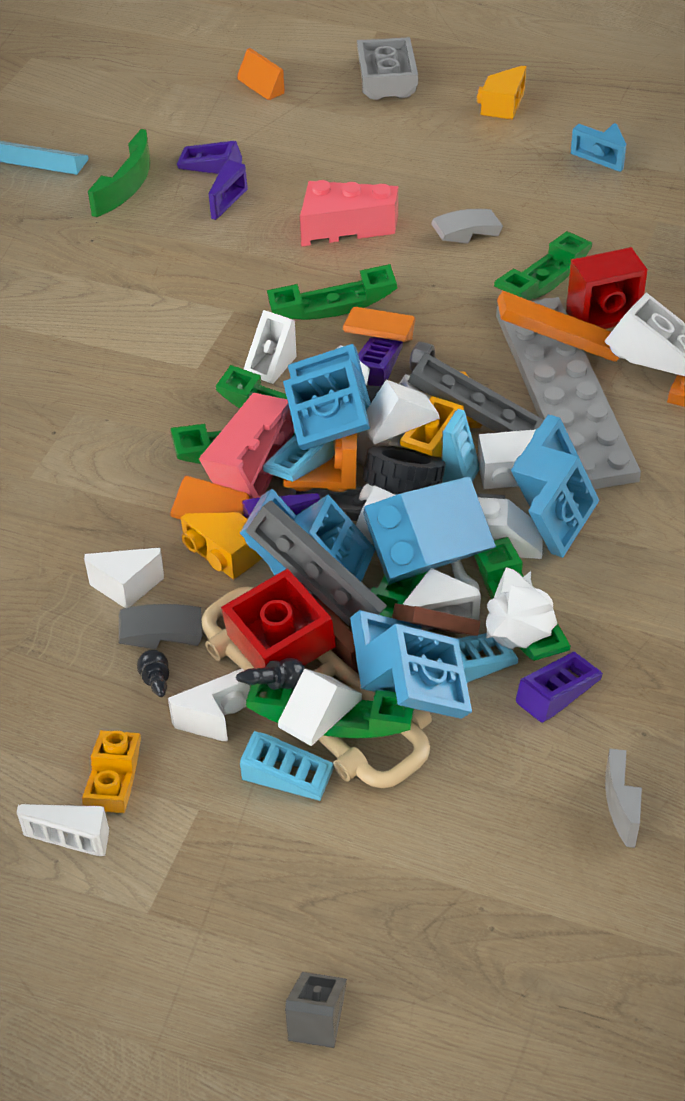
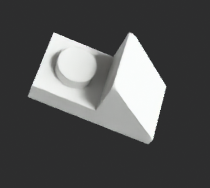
M243 668L169 697L168 702L173 726L186 732L219 741H228L224 715L236 713L246 707V700L250 691V685L236 680V675L244 671Z

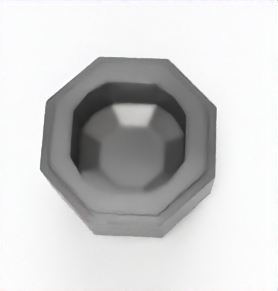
M420 341L415 344L410 355V370L412 372L424 353L435 358L434 345Z

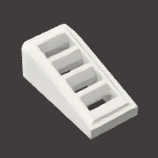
M18 805L17 815L24 836L91 855L105 856L109 827L104 807Z

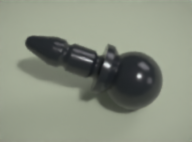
M158 650L145 651L137 661L138 672L142 676L144 683L151 686L154 694L164 697L167 691L166 681L169 678L168 660Z
M285 658L280 662L270 661L264 668H249L238 673L236 680L248 685L267 684L273 690L280 688L294 690L305 666L295 658Z

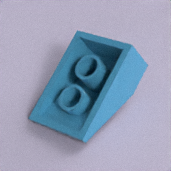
M470 476L401 493L364 506L363 515L388 585L427 572L431 568L436 569L496 547Z

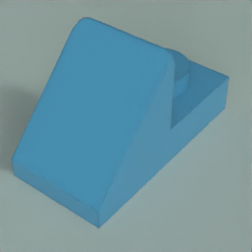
M616 123L612 124L605 132L578 124L573 128L570 154L621 172L624 169L627 144Z

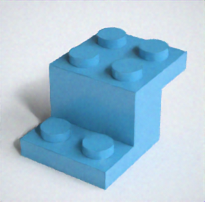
M354 344L288 365L291 379L285 380L283 383L298 446L302 450L370 429L366 411L371 403Z
M548 414L541 426L535 430L531 441L523 453L515 460L511 472L530 506L528 512L551 554L563 558L600 500L561 418Z
M270 489L260 497L240 534L245 538L247 545L255 550L270 566L274 575L286 568L246 532V529L258 512L270 500L360 582L362 581L376 549L329 494L298 515L292 512L273 489Z
M361 610L350 617L361 689L373 692L376 690L396 692L398 705L460 719L472 713L458 639L424 631L422 626Z

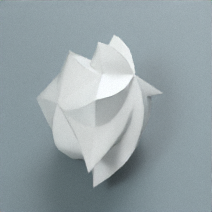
M506 568L494 598L489 600L487 604L489 614L486 620V638L493 637L501 646L513 650L515 647L527 648L532 643L551 636L552 629L557 625L553 602L547 593L532 586L531 571L522 577L515 570Z

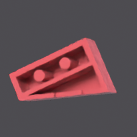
M325 180L309 181L300 213L301 247L311 245L310 240L329 238V243L339 242V236L357 234V239L395 234L398 220V186L358 184L356 182L337 183Z
M252 393L199 458L212 483L246 492L249 494L250 499L260 498L265 494L273 475L264 472L263 465L292 438L295 432L288 400Z

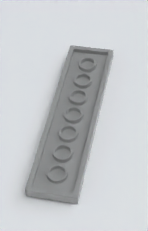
M559 297L532 301L566 314ZM497 306L496 317L538 416L545 420L548 414L561 418L593 488L599 489L640 482L641 470L584 350L501 320L499 307Z

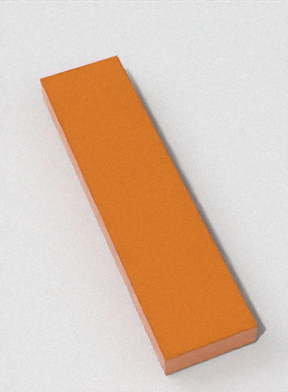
M502 291L499 295L497 302L501 320L613 362H617L619 359L611 351L610 346L604 342L611 331L506 291Z

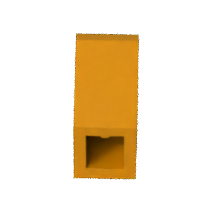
M239 512L188 513L181 517L182 541L191 552H197L208 560L216 571L224 572L233 580L263 559L255 550L247 545L245 538L240 534L247 518Z

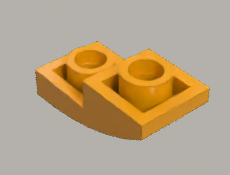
M100 730L91 754L92 771L82 796L83 806H102L105 812L125 813L137 766L141 742L140 733Z

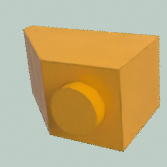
M518 66L487 77L484 86L479 87L477 94V103L481 104L480 115L513 120L525 92L527 66Z
M431 396L429 400L439 413L440 419L405 432L400 439V445L431 456L442 457L443 430L457 409L464 410L462 405Z

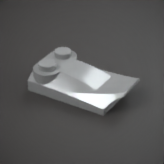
M410 37L357 40L362 92L373 100L389 96L407 98L416 91L418 72Z

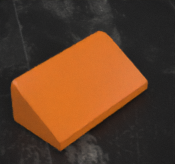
M248 48L240 66L237 79L267 100L284 94L283 69L253 49Z
M353 307L343 325V330L347 333L407 342L413 338L415 317Z
M185 476L179 487L170 516L181 520V517L188 513L239 512L243 515L242 501L250 499V496L246 492L191 476Z

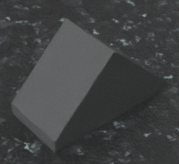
M307 972L300 974L286 999L285 1013L288 1041L335 1048L346 991V978Z

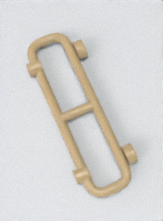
M249 586L239 587L228 592L212 603L204 611L201 619L202 630L209 638L205 645L211 656L217 661L228 656L243 670L254 667L229 638L226 629L222 630L217 625V620L223 615L221 607L254 588ZM329 650L317 658L322 665L314 670V672L330 677L336 675L347 686L362 693L363 700H374L375 692L361 689L359 674L333 651ZM414 710L411 729L401 733L413 744L414 750L395 767L384 772L372 768L358 748H351L340 737L323 735L319 741L337 757L333 762V766L343 780L349 782L357 776L372 787H394L416 772L427 761L430 744L428 737L422 729L432 722L430 712Z

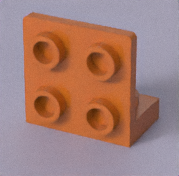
M357 433L336 439L335 455L328 462L293 482L283 478V486L296 491L327 488L333 492H344L348 489H356Z

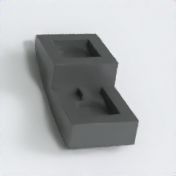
M151 604L120 609L119 644L157 649L160 640L198 646L202 638L201 607L179 604Z

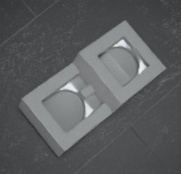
M491 209L454 211L433 218L431 223L442 241L469 243L473 233L499 236L503 227Z
M609 748L605 772V789L609 812L614 826L626 847L635 848L640 826L642 788L624 785L627 750Z

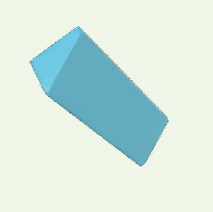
M0 141V162L78 175L89 159L88 155Z

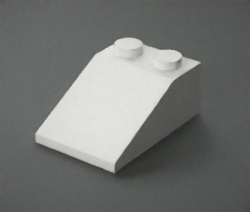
M645 293L624 315L604 342L610 346L611 351L616 356L626 359L630 363L685 376V323L652 296Z

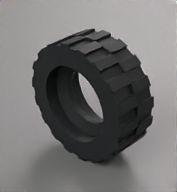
M373 446L367 449L362 478L371 486L375 485L381 489L401 494L441 484L446 464L439 457L409 448Z

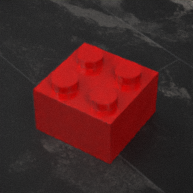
M632 247L571 259L566 312L569 316L603 329L617 326L624 315L645 293L648 269Z
M288 568L221 607L227 635L255 669L266 667L270 661L280 662L285 658L298 659L305 666L336 647L332 618Z

